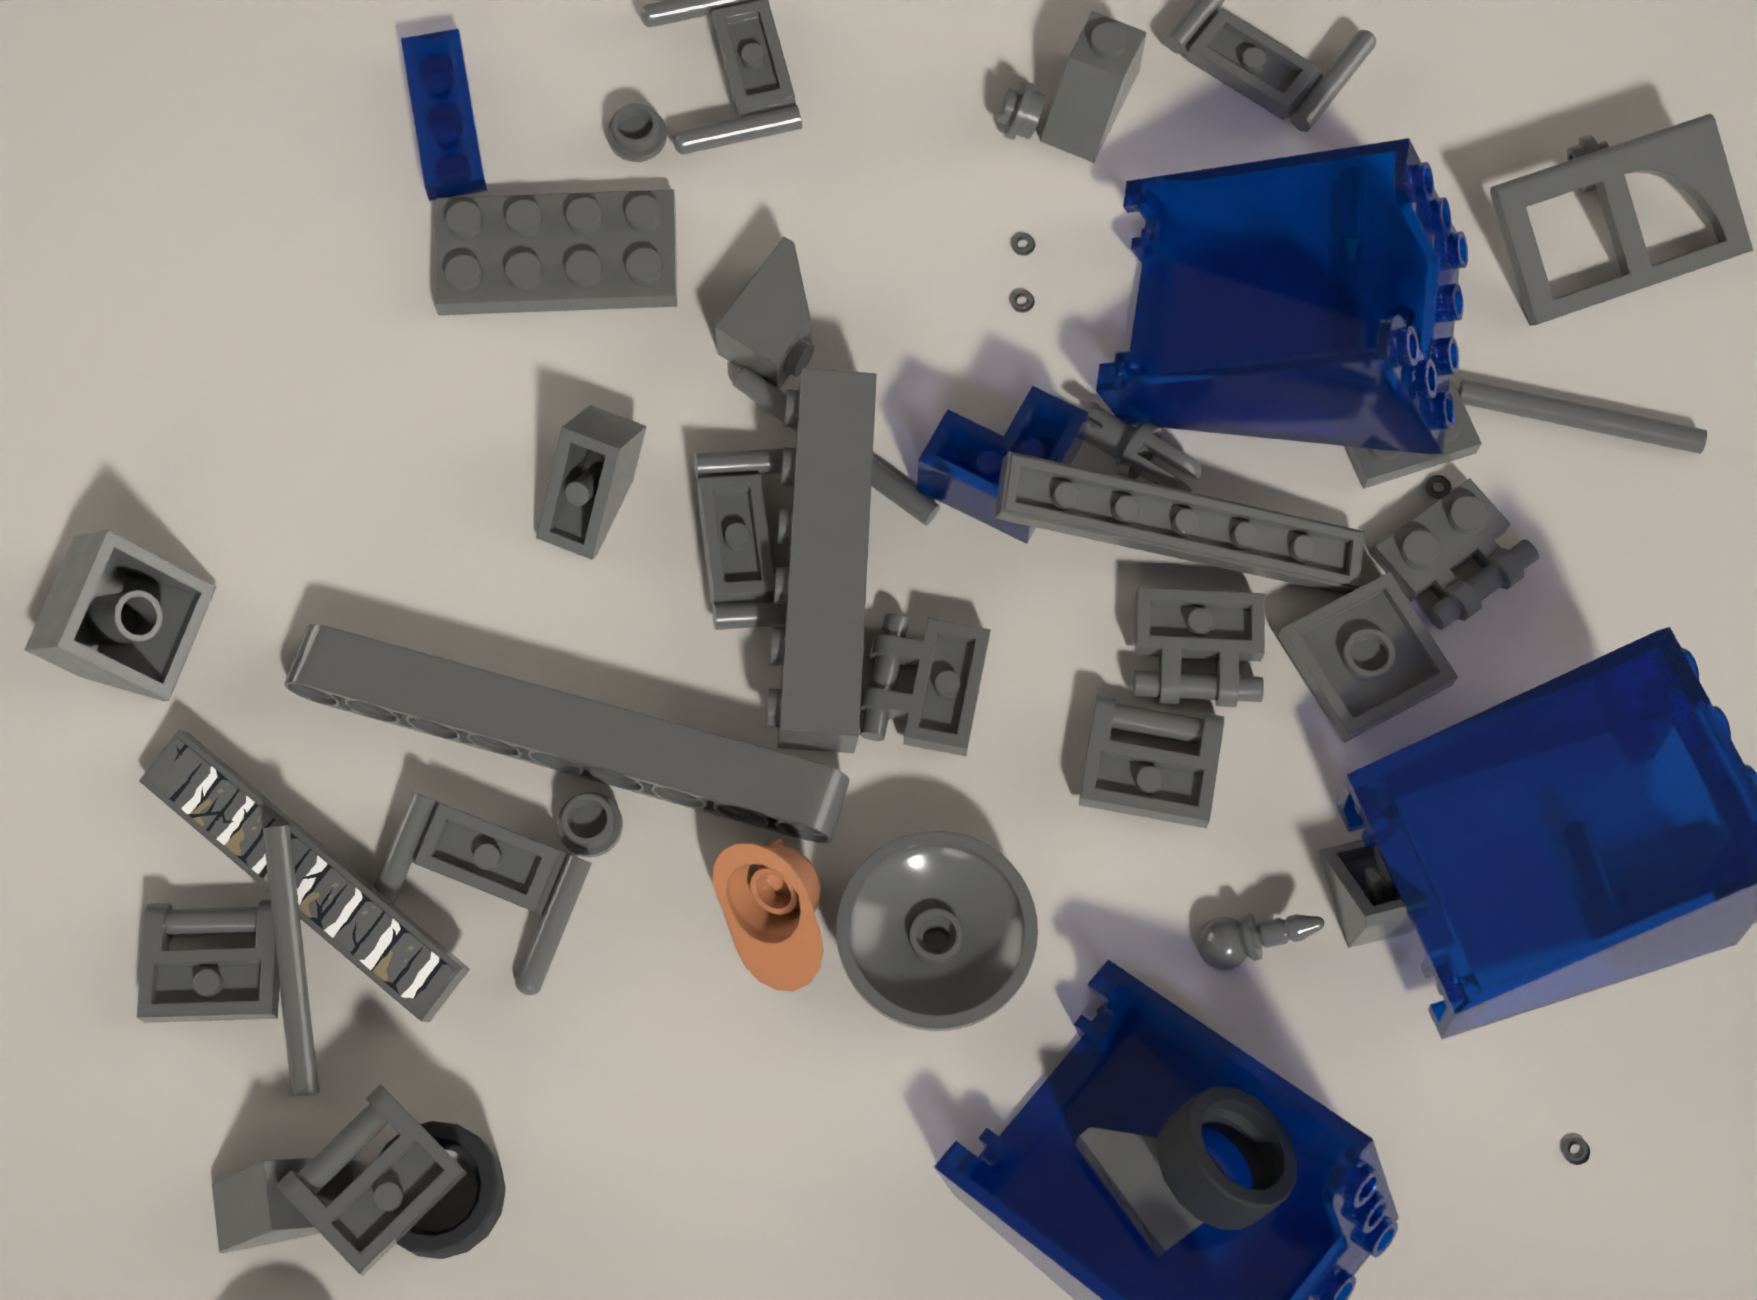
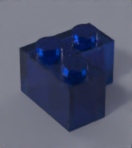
M1032 386L1005 435L1002 436L947 409L918 459L917 489L923 494L1027 544L1036 527L994 518L1002 459L1010 451L1071 465L1083 444L1089 412Z

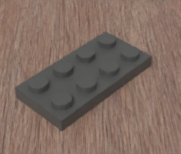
M674 189L436 198L434 306L437 314L465 315L678 307L676 199Z

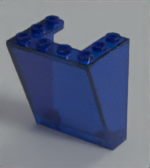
M1409 138L1126 182L1123 207L1127 213L1139 211L1145 219V228L1141 230V237L1132 238L1131 250L1141 262L1142 268L1130 351L1115 352L1114 362L1099 364L1096 392L1115 416L1131 425H1144L1147 422H1152L1160 428L1429 455L1444 453L1445 429H1452L1455 420V408L1452 395L1449 392L1450 375L1457 374L1459 369V350L1456 339L1453 336L1455 321L1462 320L1464 313L1463 294L1458 284L1459 269L1466 268L1468 263V245L1464 232H1456L1451 222L1448 200L1445 197L1439 198L1434 188L1430 164L1428 162H1421Z
M1670 627L1646 635L1347 774L1336 803L1348 833L1364 828L1361 837L1366 848L1377 845L1397 892L1406 906L1407 914L1426 953L1420 968L1425 979L1435 978L1436 988L1444 998L1442 1001L1430 1004L1428 1008L1441 1040L1737 945L1757 920V773L1750 765L1744 764L1731 740V730L1726 715L1718 706L1712 705L1699 681V670L1693 655L1686 648H1681Z
M1109 959L1087 984L1091 992L1102 998L1104 1005L1101 1004L1096 1010L1097 1015L1092 1021L1082 1014L1073 1025L1081 1039L1000 1136L986 1128L978 1137L985 1148L978 1157L955 1141L934 1166V1169L957 1199L1074 1300H1348L1357 1281L1354 1275L1370 1255L1377 1258L1385 1252L1398 1230V1223L1396 1221L1399 1216L1371 1137ZM1212 1086L1236 1087L1257 1097L1276 1114L1290 1135L1297 1156V1182L1290 1195L1262 1219L1243 1230H1221L1203 1223L1160 1257L1156 1256L1075 1147L1079 1135L1090 1127L1158 1138L1159 1132L1169 1116L1195 1094ZM1202 1127L1201 1135L1206 1151L1216 1160L1232 1182L1252 1190V1177L1249 1167L1238 1148L1223 1134L1208 1127Z

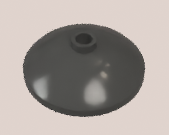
M926 831L906 835L887 843L872 853L858 867L841 897L836 922V938L841 963L849 981L862 999L886 1018L906 1027L925 1031H950L972 1026L989 1018L1002 1009L1016 995L1027 978L1034 960L1038 939V920L1035 905L1025 881L1011 862L1001 853L982 841L967 835L946 831ZM930 931H940L948 938V944L945 948L935 951L929 949L924 944L923 938Z

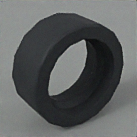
M1212 1086L1195 1094L1169 1116L1159 1132L1157 1158L1167 1186L1176 1200L1194 1217L1218 1229L1243 1230L1254 1224L1284 1202L1297 1182V1156L1290 1135L1273 1111L1257 1097L1236 1087ZM1202 1127H1208L1223 1134L1238 1148L1248 1164L1252 1177V1190L1232 1182L1217 1169L1206 1151L1201 1135Z
M430 1121L420 1125L445 1150L454 1151L463 1156L474 1169L478 1184L476 1201L468 1216L456 1226L438 1232L421 1230L413 1226L396 1244L416 1256L445 1259L470 1251L489 1236L502 1214L506 1185L501 1163L479 1136L458 1124ZM399 1134L385 1144L379 1156L400 1136Z

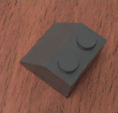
M109 530L77 535L73 537L24 650L81 678L157 700L169 701L216 586Z

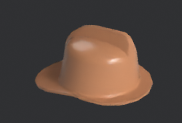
M782 839L770 840L764 845L756 842H737L725 848L714 862L712 882L717 899L724 911L735 948L744 966L759 982L775 990L795 991L810 984L820 970L824 953L821 931L815 915L821 892L817 871L809 859L796 849L788 847Z

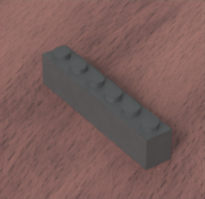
M802 368L799 390L787 389L784 427L796 428L795 448H783L781 485L793 486L792 507L780 506L777 544L789 545L788 567L776 566L774 604L786 605L785 626L772 627L770 665L782 666L781 689L769 688L766 716V727L778 728L777 748L854 753L859 738L877 373Z

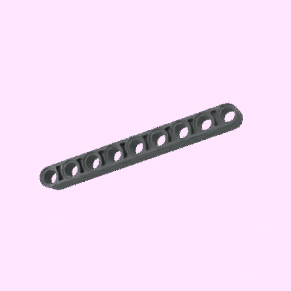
M319 624L307 625L284 683L285 687L292 693L322 705L815 843L831 842L850 782L849 777L843 772L821 763Z

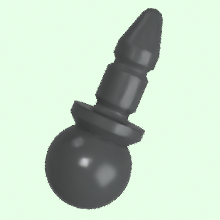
M1252 914L1244 915L1240 922L1228 917H1219L1210 920L1202 927L1197 940L1198 951L1201 958L1209 966L1219 970H1230L1241 965L1247 957L1254 961L1261 960L1262 946L1269 948L1287 944L1289 940L1293 942L1302 941L1320 931L1324 927L1325 922L1318 916L1298 914L1288 916L1285 920L1277 918L1263 921L1259 925H1256Z

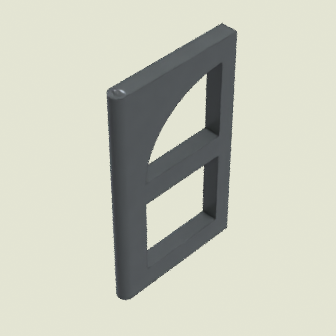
M1706 114L1490 188L1492 202L1530 326L1547 322L1753 251L1717 123L1712 114ZM1645 173L1656 175L1678 185L1702 208L1714 229L1718 243L1651 265L1625 174ZM1595 184L1622 276L1554 299L1526 207Z

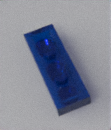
M459 29L401 38L424 186L429 201L436 200V198H450L488 191Z

